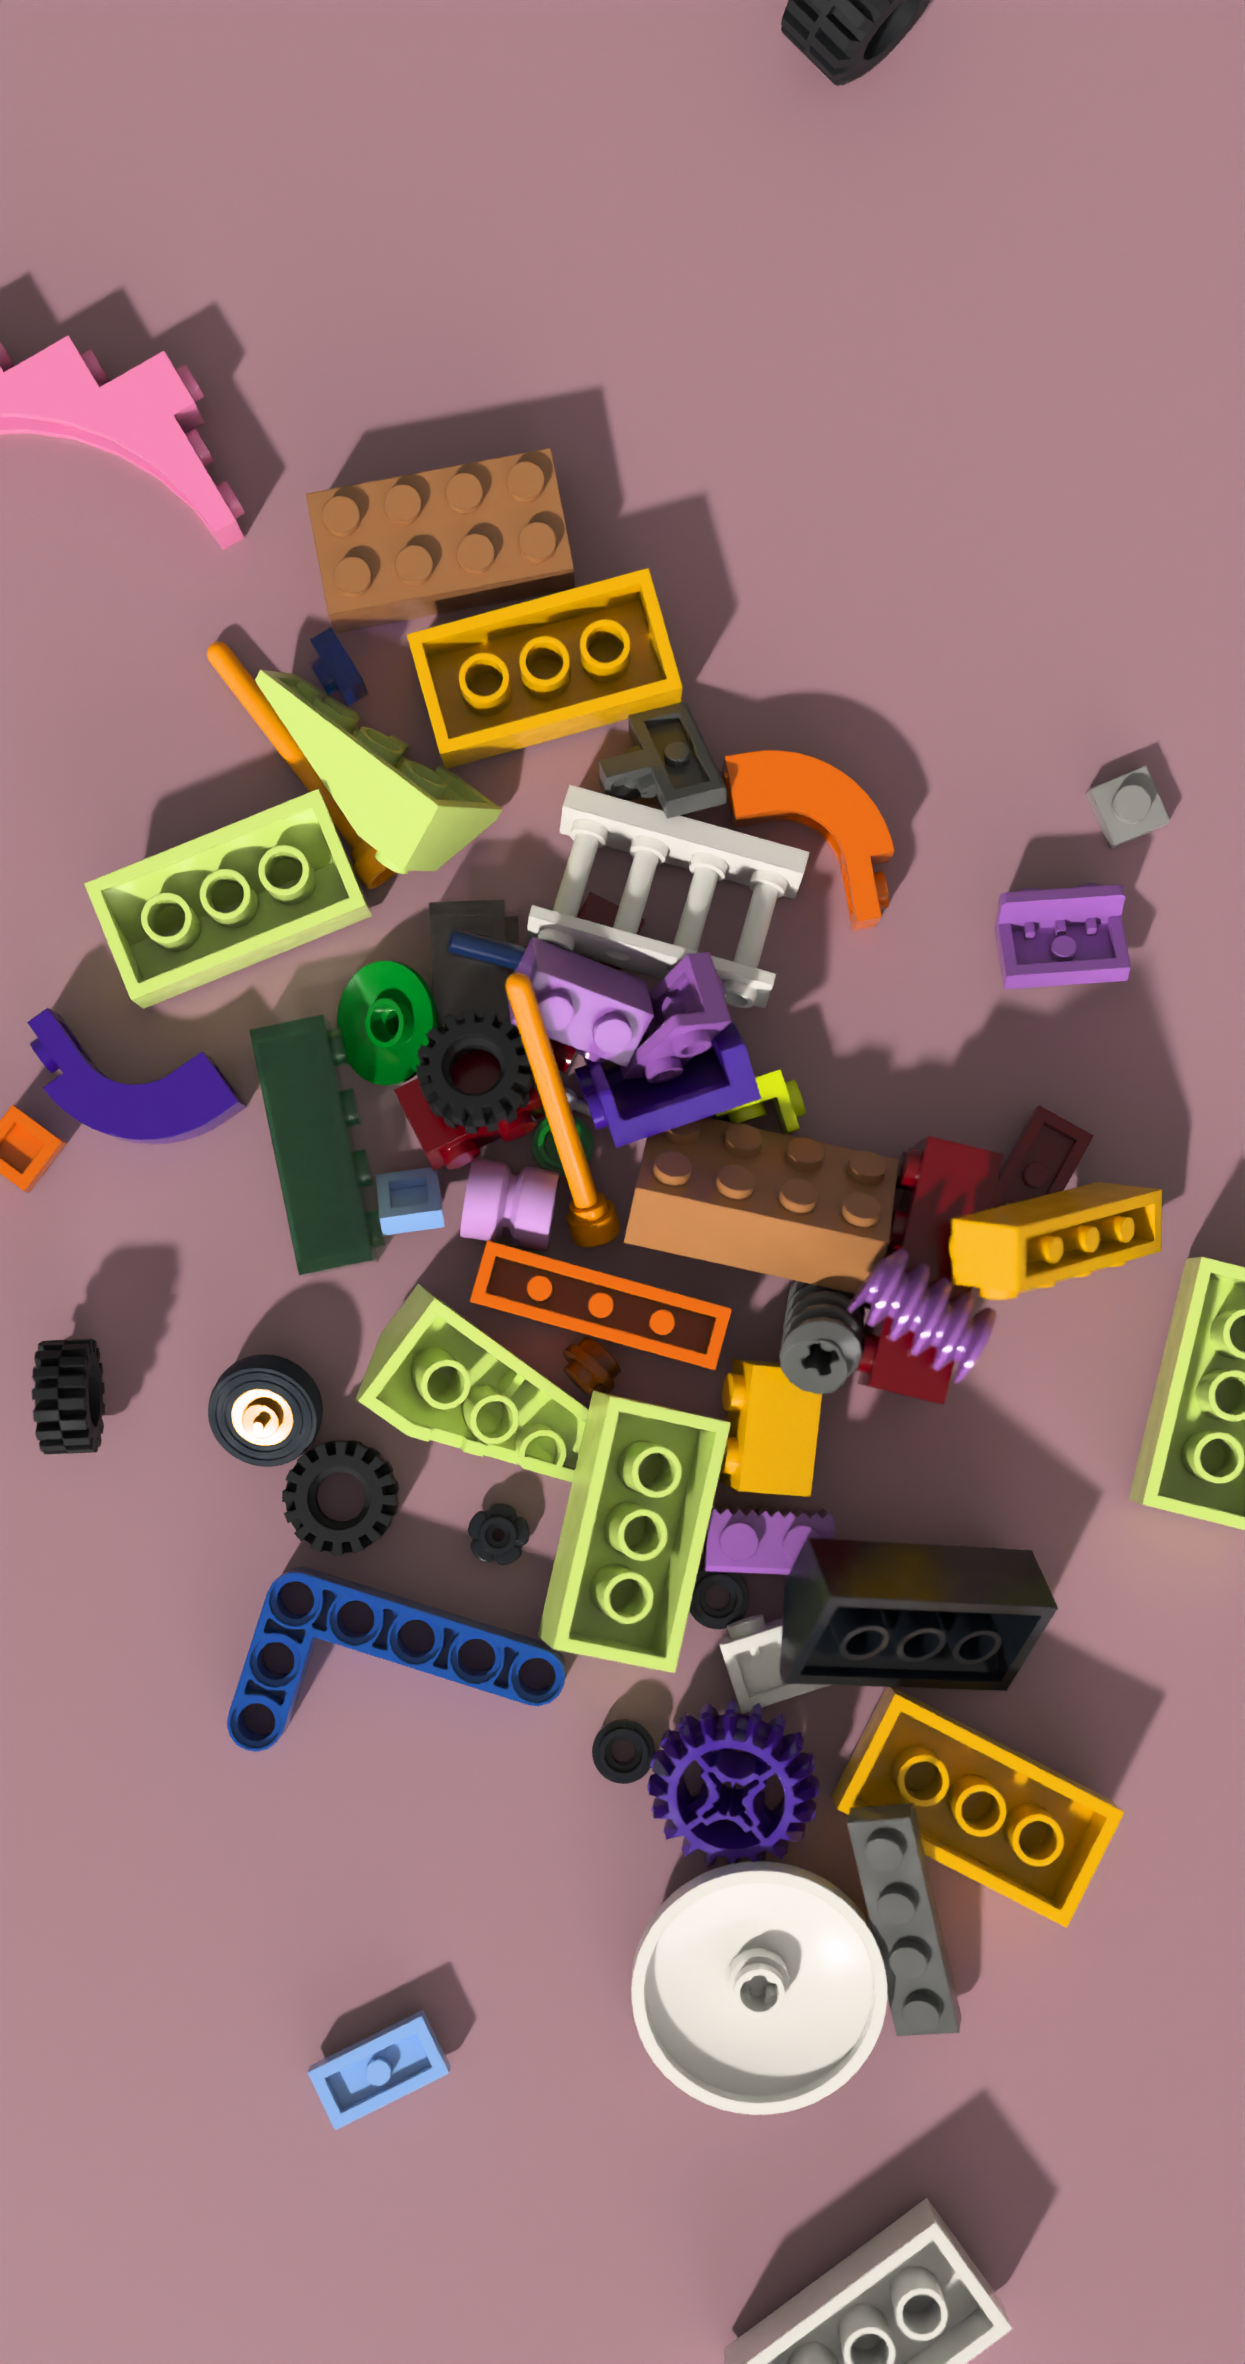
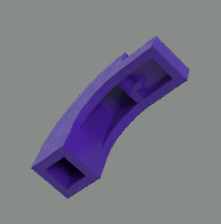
M46 1008L27 1022L38 1037L30 1045L40 1061L51 1073L59 1068L63 1072V1074L44 1086L43 1089L67 1114L84 1125L104 1134L134 1143L168 1144L198 1137L215 1129L246 1108V1105L212 1057L203 1051L169 1075L157 1081L145 1084H123L109 1079L99 1070L58 1013Z

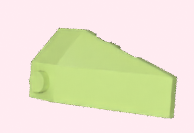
M268 670L259 671L255 682L357 835L377 850L375 858L385 867L400 874H408L409 871H437L498 819L503 809L448 769H444L441 765L433 771L418 762L409 760L404 756L409 745L393 735L388 737L369 727L358 728L356 725L360 720V716L357 712L298 675Z
M419 1283L382 1331L356 1396L360 1403L407 1436L427 1442L432 1440L457 1447L466 1453L480 1457L485 1455L520 1465L526 1470L568 1482L573 1481L589 1410Z

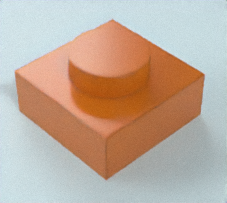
M11 1105L0 1120V1174L24 1192L30 1193L67 1143L19 1107Z

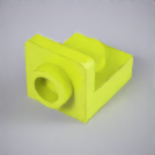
M781 1069L755 1077L761 1099L713 1115L714 1119L728 1115L731 1123L741 1124L766 1115L763 1104L773 1101L783 1134L787 1135L800 1129L797 1117L806 1115V1110L795 1079L785 1082Z

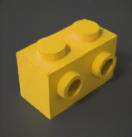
M734 1359L732 1373L726 1375L722 1387V1405L724 1410L728 1411L727 1422H731L720 1470V1483L742 1492L811 1497L822 1394L803 1391L789 1382L781 1370L780 1363Z

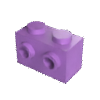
M532 937L514 973H523L529 977L548 1038L573 1047L577 1053L593 1062L604 1063L609 1060L627 1067L654 1016L646 981ZM508 998V1005H509V1012H510L511 1024L516 1025V1027L518 1028L517 1023H516V1019H515V1016H514V1013H513V1010H512V1007H511V1004H510V1001H509V998Z

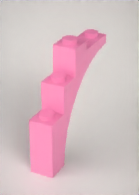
M69 335L16 366L0 341V434L31 433L76 440L118 455L162 481L196 512L223 550L244 539L236 521V518L245 514L241 504L228 482L224 481L216 486L205 468L213 463L214 460L195 429L204 423L196 406V402L203 399L204 395L186 364L175 370L163 350L109 381L92 350L90 349L80 355Z

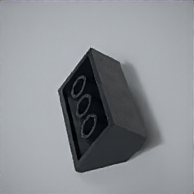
M808 1538L785 1580L780 1676L783 1683L1007 1691L1055 1614L1058 1606L1032 1550Z

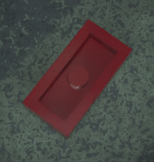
M1040 1105L1035 1107L999 1173L991 1209L1064 1191L1094 1135Z

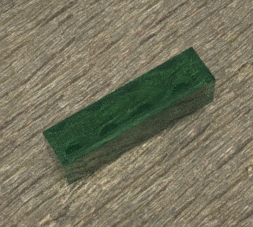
M322 1014L249 1029L299 1276L307 1277L378 1262L376 1248L386 1246L385 1236L382 1235L379 1210L368 1212L363 1187L373 1185V1176L367 1150L356 1151L351 1126L360 1125L361 1118L354 1088L343 1090L339 1066L349 1064L341 1027L331 1029L329 1020Z

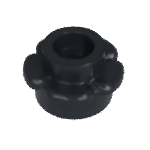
M504 1503L492 1504L487 1511H478L470 1520L468 1534L472 1537L470 1548L473 1554L482 1562L490 1563L491 1561H496L499 1565L511 1564L520 1558L522 1546L529 1541L530 1530L528 1523L523 1517L516 1515V1510L512 1506ZM495 1529L503 1530L505 1536L502 1540L497 1541L493 1538L492 1533Z

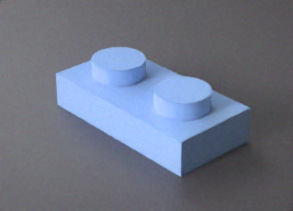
M421 2010L311 2065L307 2073L334 2129L337 2130L449 2074L451 2066L424 2010Z

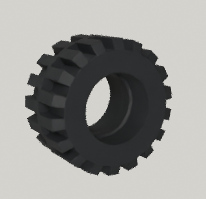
M788 0L781 21V31L834 85H845L865 75L878 65L907 35L928 6L930 0Z

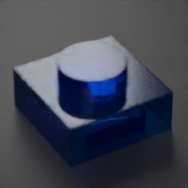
M331 627L310 639L318 658L309 663V666L328 696L338 690L347 706H350L369 694L363 678Z

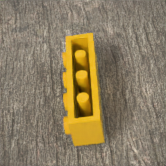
M1095 1182L952 1219V1236L949 1244L950 1256L952 1258V1284L979 1287V1296L983 1298L1010 1299L1017 1297L1019 1293L1024 1291L1052 1287L1058 1281L1072 1277L1089 1276L1092 1271L1106 1267L1123 1266L1126 1264V1261L1160 1252L1162 1250V1189Z

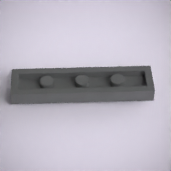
M914 1803L850 1808L847 1820L848 1830L872 1932L884 1961L887 1996L896 2035L959 2033L961 2012Z

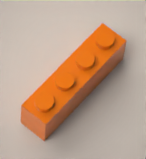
M491 1241L486 1242L470 1302L712 1370L716 1369L732 1311L731 1308Z

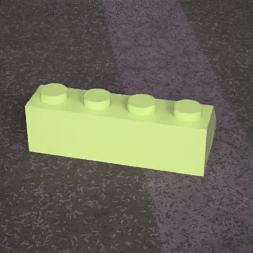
M319 789L84 883L130 999L143 1009L372 916Z

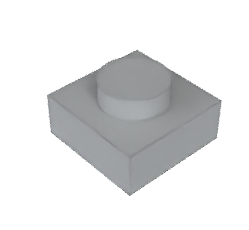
M1147 766L1091 788L1086 793L1109 849L1163 828L1171 822Z

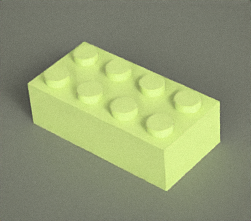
M1205 1257L1187 1258L1128 1500L1245 1530V1267Z
M593 1390L537 1637L555 1650L675 1673L731 1422L708 1415Z

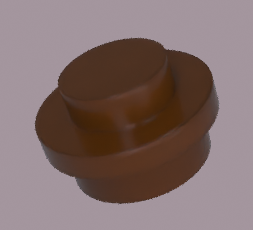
M585 1337L578 1345L569 1344L566 1347L563 1355L568 1364L564 1367V1372L578 1388L589 1395L595 1389L609 1394L615 1388L613 1380L619 1375L621 1369L602 1346L594 1340Z

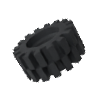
M475 1010L463 1011L465 1019L455 1021L453 1014L443 1019L445 1025L443 1029L438 1031L433 1026L426 1034L429 1043L427 1046L421 1044L417 1054L420 1060V1065H416L417 1078L424 1098L427 1100L430 1110L437 1118L439 1116L443 1117L445 1124L455 1130L458 1125L464 1126L466 1133L477 1134L478 1127L487 1126L488 1132L499 1130L498 1122L506 1119L510 1124L518 1118L516 1110L520 1106L524 1109L530 1101L529 1090L530 1088L534 1089L535 1079L521 1035L517 1034L515 1025L511 1024L509 1020L506 1019L501 1023L498 1021L497 1014L485 1011L484 1018L476 1017ZM474 1050H481L492 1054L498 1060L501 1067L500 1076L496 1084L488 1091L479 1094L463 1092L452 1081V1069L457 1059L463 1054Z
M95 1340L42 1341L38 1344V1351L35 1352L34 1357L36 1367H33L32 1378L35 1381V1388H32V1400H35L33 1420L37 1422L35 1433L37 1440H40L39 1448L41 1451H44L45 1455L95 1453L98 1451V1447L101 1446V1434H103L104 1430L102 1415H105V1404L103 1403L102 1394H105L104 1383L101 1380L103 1367L102 1363H99L100 1351L99 1348H96L97 1343Z
M354 1440L329 1441L304 1453L297 1460L294 1468L289 1471L285 1479L287 1481L286 1490L282 1492V1502L286 1503L287 1510L284 1515L287 1523L291 1522L296 1532L294 1534L300 1541L305 1540L310 1543V1548L318 1552H331V1555L356 1553L376 1542L392 1524V1519L397 1513L399 1505L397 1502V1493L399 1492L398 1481L394 1479L392 1474L394 1470L389 1462H385L381 1458L380 1452L373 1447L369 1448L362 1445V1442ZM337 1472L348 1473L356 1477L363 1485L365 1504L360 1514L354 1519L336 1521L327 1517L320 1509L317 1500L318 1489L321 1482L330 1474Z

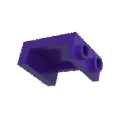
M732 1018L731 1022L711 1040L712 1045L709 1049L695 1055L683 1066L684 1071L681 1075L666 1082L649 1083L646 1077L623 1079L620 1066L603 1070L600 1062H593L584 1058L586 1065L575 1068V1073L596 1130L608 1126L617 1148L761 1099L745 1042Z

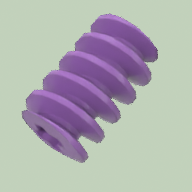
M899 1248L888 1257H882L853 1297L847 1310L851 1313L866 1301L869 1302L871 1308L867 1321L868 1325L873 1327L887 1316L891 1317L893 1322L889 1339L895 1342L907 1332H913L915 1336L910 1353L916 1357L931 1345L934 1346L937 1350L932 1368L939 1371L951 1361H956L959 1364L954 1383L957 1384L969 1372L987 1345L994 1326L996 1311L986 1307L971 1317L974 1304L973 1295L964 1292L953 1301L948 1302L952 1281L943 1277L929 1288L926 1287L930 1266L921 1263L908 1273H905L908 1251Z

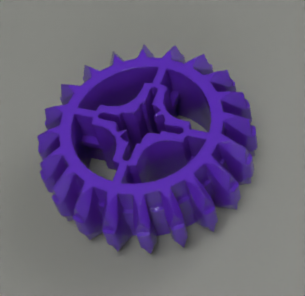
M734 1698L727 1703L724 1715H719L709 1702L702 1706L700 1721L686 1712L679 1719L678 1731L668 1729L662 1736L660 1743L662 1749L653 1753L650 1767L654 1774L649 1777L647 1789L649 1795L657 1797L652 1805L654 1818L667 1819L663 1830L666 1840L684 1836L681 1848L684 1857L694 1853L698 1848L705 1851L704 1862L707 1868L717 1861V1856L728 1858V1865L741 1863L743 1857H748L752 1862L766 1861V1850L782 1860L783 1856L788 1852V1840L800 1843L806 1831L804 1822H811L816 1814L817 1804L813 1799L819 1794L820 1781L817 1779V1776L811 1774L815 1771L816 1764L813 1753L801 1752L804 1745L801 1731L783 1736L786 1720L782 1714L773 1718L769 1723L763 1721V1708L760 1703L751 1708L750 1715L739 1714V1706ZM732 1749H739L747 1752H737ZM696 1760L702 1767L700 1776L705 1782L701 1786L700 1793L692 1797L685 1783L684 1770L692 1761ZM776 1773L781 1781L784 1797L770 1811L764 1803L766 1795L762 1789L766 1787L767 1779ZM731 1782L732 1788H729L724 1784L722 1785V1783ZM735 1782L743 1787L745 1786V1788L736 1789Z

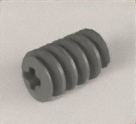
M795 1281L791 1285L786 1302L787 1307L779 1357L781 1370L789 1382L801 1390L815 1394L834 1393L845 1383L846 1378L858 1368L862 1356L861 1346L863 1343L866 1302L850 1313L847 1308L855 1296L854 1293Z

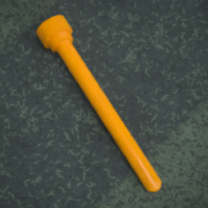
M221 641L210 644L207 649V658L307 790L309 792L316 789L320 790L334 825L353 849L350 854L355 861L353 870L367 889L376 888L393 877L397 872L382 865L375 858L377 850L357 835L253 677L230 647Z
M513 973L507 978L505 988L573 1198L569 1204L570 1211L567 1214L566 1220L576 1245L581 1247L600 1246L614 1239L621 1230L613 1202L607 1200L604 1194L596 1191L531 981L523 973Z

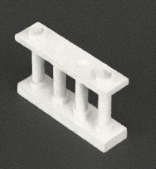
M569 784L563 803L559 833L570 836L574 842L553 910L532 905L528 917L526 941L530 942L531 938L535 937L594 961L663 979L687 954L701 953L697 952L717 882L724 879L749 886L753 893L734 961L711 956L716 974L724 984L726 1004L737 1008H751L753 1006L766 1008L776 974L757 968L777 898L785 896L796 899L810 852L680 815L667 819L662 810ZM604 846L628 852L633 857L613 928L577 918L597 848ZM663 863L689 869L693 874L673 945L637 935L657 865Z

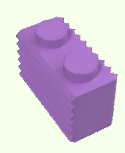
M725 1504L718 1510L713 1505L704 1541L705 1571L789 1575L808 1538L834 1539L835 1519L825 1509H821L816 1513L810 1508L804 1513L799 1507L793 1512L785 1507L779 1512L773 1506L767 1512L762 1506L754 1511L748 1505L742 1511L737 1505L731 1510Z

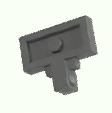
M684 701L628 715L629 734L635 746L626 750L625 754L599 760L600 787L603 794L627 801L635 800L640 795L642 798H653L657 795L667 819L726 804V786L688 704L684 703Z

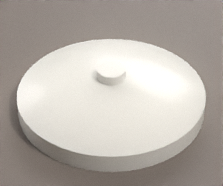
M768 1861L734 1863L710 1870L685 1883L672 1893L651 1917L638 1943L633 1961L632 2008L637 2030L646 2051L661 2072L678 2088L707 2105L725 2111L749 2115L784 2113L806 2107L832 2094L844 2085L866 2061L876 2044L885 2018L887 2005L885 1966L879 1945L866 1917L842 1890L828 1880L813 1872L788 1864Z

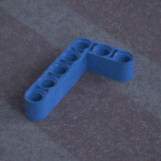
M297 1567L288 1570L277 1578L267 1592L228 1713L227 1728L230 1737L236 1745L246 1751L259 1752L269 1749L285 1733L291 1722L317 1638L532 1706H542L551 1703L559 1696L564 1687L566 1665L561 1653L558 1650L552 1649L545 1642L312 1568ZM292 1581L302 1582L311 1589L314 1596V1604L310 1612L297 1614L285 1606L282 1595L287 1583ZM357 1600L368 1604L374 1614L372 1629L363 1633L353 1632L348 1629L342 1619V1608L345 1603ZM414 1619L428 1623L435 1635L434 1645L422 1652L409 1649L401 1637L403 1624ZM471 1639H483L492 1646L495 1653V1661L487 1669L473 1670L462 1661L460 1655L461 1646ZM279 1642L291 1649L295 1659L294 1668L291 1672L279 1674L271 1671L266 1666L263 1654L267 1644ZM532 1658H543L553 1666L556 1677L548 1687L532 1689L521 1679L520 1668L522 1664ZM259 1703L269 1707L275 1718L274 1730L266 1734L250 1730L244 1719L247 1705Z

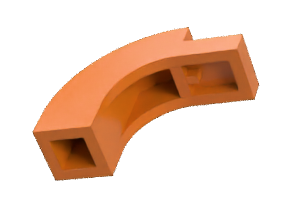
M762 750L725 756L722 770L733 829L767 822L786 821L803 825L816 832L828 843L838 860L852 931L875 927L882 918L880 909L889 908V895L883 871L873 873L872 865L888 863L895 850L885 820L868 794L839 769L817 758L801 753L783 750Z

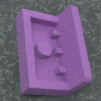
M1087 883L1075 888L1040 890L1030 887L1022 888L1015 892L1002 893L999 897L994 929L1004 990L1128 981L1131 964L1121 916L1126 898L1124 886L1120 884L1103 886L1097 883Z
M710 952L687 954L649 992L654 1016L642 1037L643 1044L634 1052L627 1067L620 1066L623 1079L646 1077L649 1083H662L678 1077L684 1071L683 1066L695 1055L709 1049L712 1045L711 1040L731 1022L725 1002L724 984L716 974Z

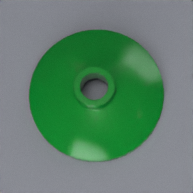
M397 961L370 963L361 968L349 980L339 1002L337 1034L343 1055L351 1068L360 1077L374 1084L397 1085L417 1075L416 1065H420L417 1054L420 1045H428L429 1041L426 1034L433 1026L438 1030L437 1009L432 992L421 975L406 964Z

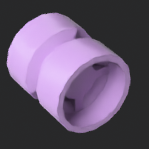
M473 1158L466 1187L460 1236L496 1242L502 1234H507L510 1236L513 1246L547 1251L557 1200L560 1171L525 1166L516 1175L512 1174L508 1163Z

